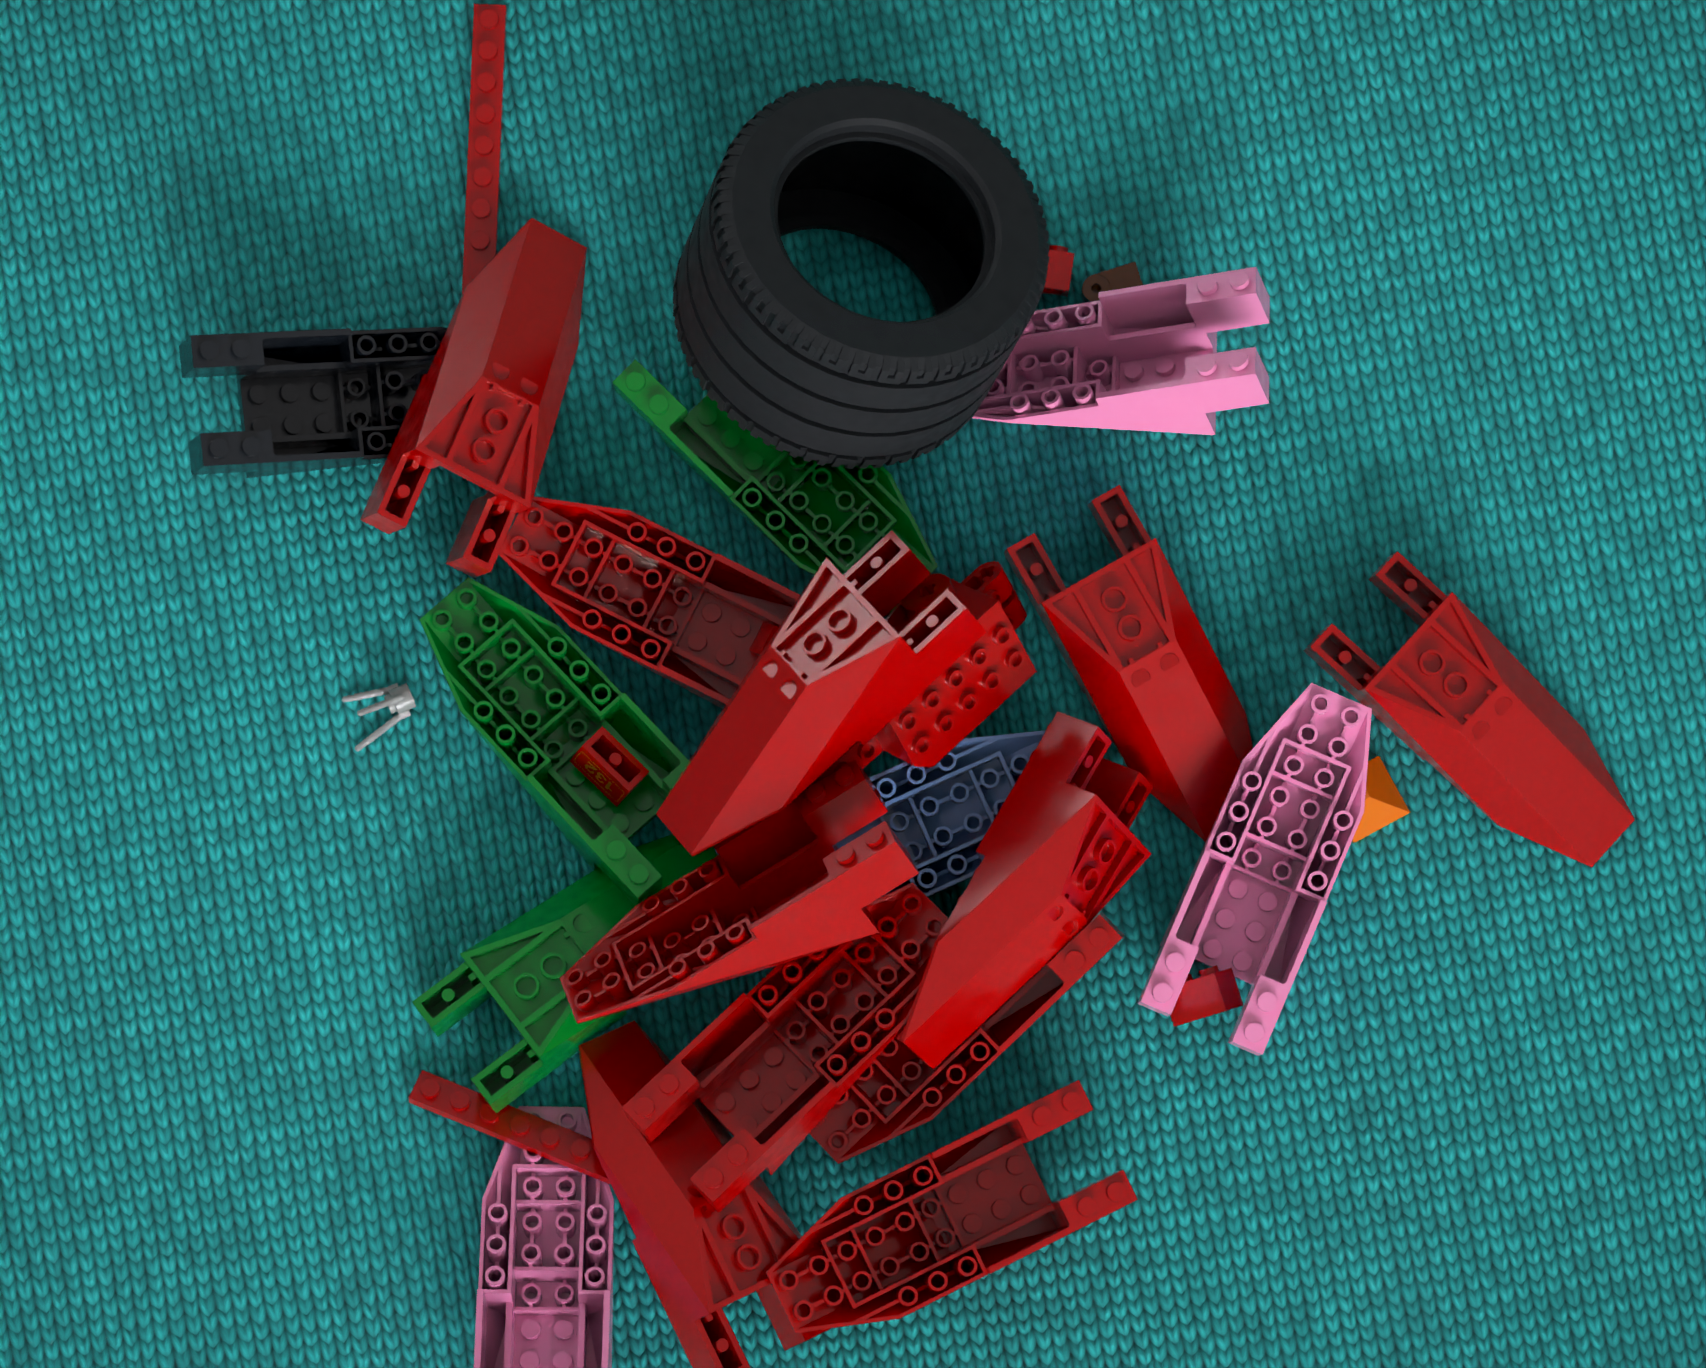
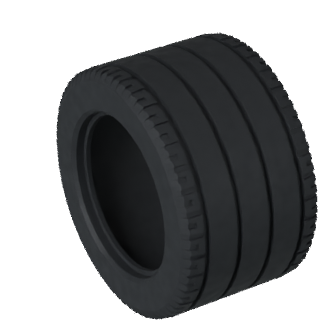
M853 78L851 81L837 79L834 83L832 80L824 81L822 85L812 83L808 88L803 86L796 92H787L783 97L780 96L775 99L773 103L765 105L762 110L757 112L742 127L729 145L678 261L673 286V316L675 317V328L678 330V342H682L681 350L683 354H686L688 367L693 368L692 373L695 378L700 379L699 385L702 390L708 391L707 396L712 401L716 400L719 410L727 412L729 419L732 421L736 420L739 423L738 426L743 431L745 429L749 430L751 436L763 439V443L767 446L771 444L776 446L778 451L790 452L789 455L794 458L800 456L803 457L804 461L808 462L815 460L817 464L823 466L829 463L831 467L845 465V468L853 469L855 466H859V469L872 465L873 468H881L883 464L890 466L894 465L897 461L899 463L907 462L910 458L915 459L922 453L927 454L934 448L939 447L945 441L951 439L974 416L1034 314L1043 292L1050 257L1048 256L1049 244L1047 243L1049 235L1046 230V220L1042 218L1044 213L1043 207L1038 205L1039 198L1037 193H1033L1034 186L1032 182L1026 179L1027 174L1024 169L1019 168L1020 163L1017 158L1011 157V151L1007 147L1003 148L1001 145L1002 141L997 136L993 137L987 127L982 128L976 118L971 119L968 117L967 112L963 110L961 112L955 109L956 106L950 102L949 104L942 102L943 99L937 96L933 98L924 90L918 92L915 91L916 88L910 86L904 88L900 83L888 84V81L880 80L878 83L868 78L864 81H860L859 78ZM828 229L850 233L878 244L900 259L920 280L931 299L935 316L909 322L886 321L867 317L838 305L816 290L795 268L784 248L781 236L800 230Z

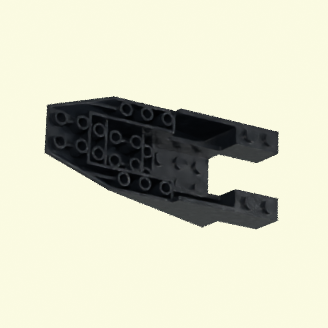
M424 327L356 331L346 328L190 335L179 345L182 378L236 375L242 431L200 433L189 442L192 475L246 472L247 478L385 463L422 377L428 373L447 328Z

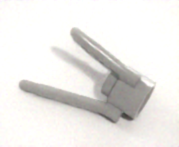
M395 683L385 688L342 697L343 702H351L385 695V700L358 710V716L372 713L387 706L391 714L398 712V714L356 745L355 751L359 752L399 721L411 716L409 710L417 706L407 683L400 686Z

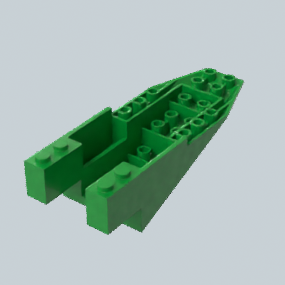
M636 359L613 381L615 391L661 435L662 441L799 568L815 575L827 557L844 575L891 530L906 544L930 573L938 567L892 475L883 466L881 468H873L872 465H869L867 468L859 469V466H855L853 469L845 468V465L831 467V464L826 463L823 466L817 464L815 460L808 462L804 461L803 457L800 456L794 458L789 455L790 452L778 451L776 446L771 444L767 446L760 437L755 438L751 436L749 430L745 429L743 431L738 426L739 423L736 420L732 421L727 417L728 413L725 411L721 412L717 407L718 403L716 400L712 401L707 395L687 413V409Z
M468 577L419 619L460 712L591 868L595 870L599 867L634 906L638 905L662 889V875L629 840L657 816V811L689 760L625 692L622 693L557 624ZM602 726L650 771L617 807L570 762L581 746Z
M673 834L636 847L662 875V889L717 856L714 846L692 857ZM599 867L461 953L460 955L464 963L412 1002L437 1037L490 997L494 998L520 1032L523 1040L471 1078L473 1084L495 1113L502 1110L577 1053L579 1045L598 1037L627 1014V1010H623L578 1024L559 979L635 907Z

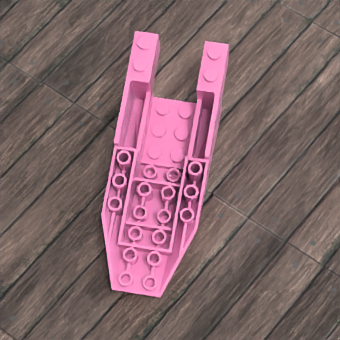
M1257 267L1098 292V301L1036 310L987 396L972 418L1017 424L1216 435L1217 411L1269 404V375L1256 347L1217 353L1218 331L1270 323V296Z
M1311 683L1242 760L1160 943L1161 948L1137 1004L1162 1015L1170 1016L1194 960L1210 967L1217 965L1219 971L1232 968L1235 978L1252 986L1228 1043L1257 1056L1263 1055L1364 814L1372 708Z
M518 1107L520 1110L592 1138L590 1123L584 1107ZM504 1142L482 1198L474 1368H612L614 1198L608 1183Z

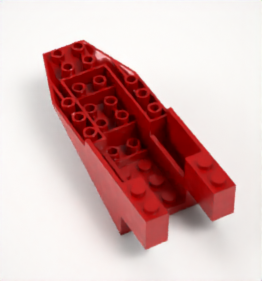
M530 218L467 285L428 373L422 377L360 518L361 521L387 534L406 528L431 469L442 466L488 490L486 495L472 501L445 564L472 578L492 571L516 513L531 507L578 349L587 247L534 218Z
M1118 485L1093 499L1087 505L1118 558L1114 562L1066 588L1035 533L1007 548L1004 555L1126 766L1139 771L1153 786L1150 793L1206 843L1240 764L1253 749L1247 716L1156 538L1150 539L1124 491Z
M534 496L530 509L518 513L499 553V556L571 628L722 709L759 657L750 652L749 649L762 623L766 622L779 627L800 597V594L630 510Z
M892 530L844 575L827 557L825 558L707 732L657 811L656 815L692 857L785 809L858 740L863 745L869 742L987 632L948 588L899 634L883 617L931 573Z
M1398 551L1393 553L1368 580L1420 627L1382 667L1375 663L1333 623L1326 626L1305 648L1304 652L1362 705L1372 708V714L1422 760L1430 763L1496 825L1589 867H1593L1635 818L1586 731L1453 592L1445 595Z
M1059 711L1056 713L976 849V852L984 856V859L974 871L971 881L964 893L959 897L954 910L947 922L942 926L940 934L935 940L900 1040L932 1069L938 1066L1079 934L1151 855L1149 850L1135 837L1129 828L1153 786L1139 771L1103 758L1112 741L1094 724Z
M856 759L816 784L811 785L785 809L716 844L714 848L719 855L648 897L628 912L559 978L576 1022L579 1024L774 967L879 933L867 905L919 873L909 852L886 821L871 828L840 848L837 847L836 844L888 812L879 791Z
M913 882L867 905L879 933L777 965L749 993H742L621 1107L628 1120L652 1142L698 1099L734 1136L690 1178L695 1189L718 1213L765 1169L772 1175L906 1025L935 940L940 934L942 926L948 920V917Z
M1101 911L1057 955L1046 963L934 1069L930 1068L900 1041L904 1026L809 1134L839 1164L933 1120L1124 937V934Z
M635 1021L579 1045L593 1148L636 1236V1239L632 1240L634 1247L692 1368H750L722 1307L755 1291L785 1351L829 1330L823 1329L795 1333L766 1275V1272L802 1236L761 1177L758 1175L719 1213L692 1184L690 1178L733 1138L728 1130L697 1099L659 1136L650 1142L628 1120L621 1107L671 1061Z
M1077 1080L841 1197L766 1272L794 1332L801 1333L900 1319L1138 1200L1124 1170H1120L1055 1202H1051L1023 1145L1094 1110L1080 1081Z

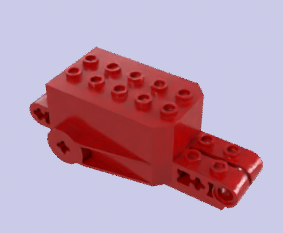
M991 561L980 565L961 583L943 574H930L895 607L886 618V621L899 634L948 588L987 632L869 742L863 745L858 740L811 785L816 784L855 759L861 768L864 769L883 750L913 766L934 767L1037 672L1015 632L1027 617L1026 610L999 562Z

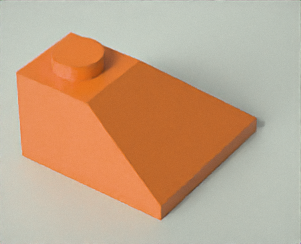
M1380 756L1368 761L1364 814L1352 843L1363 839L1410 813Z

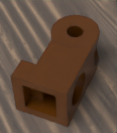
M1136 262L1089 276L1082 286L1084 301H1098V292L1143 285Z

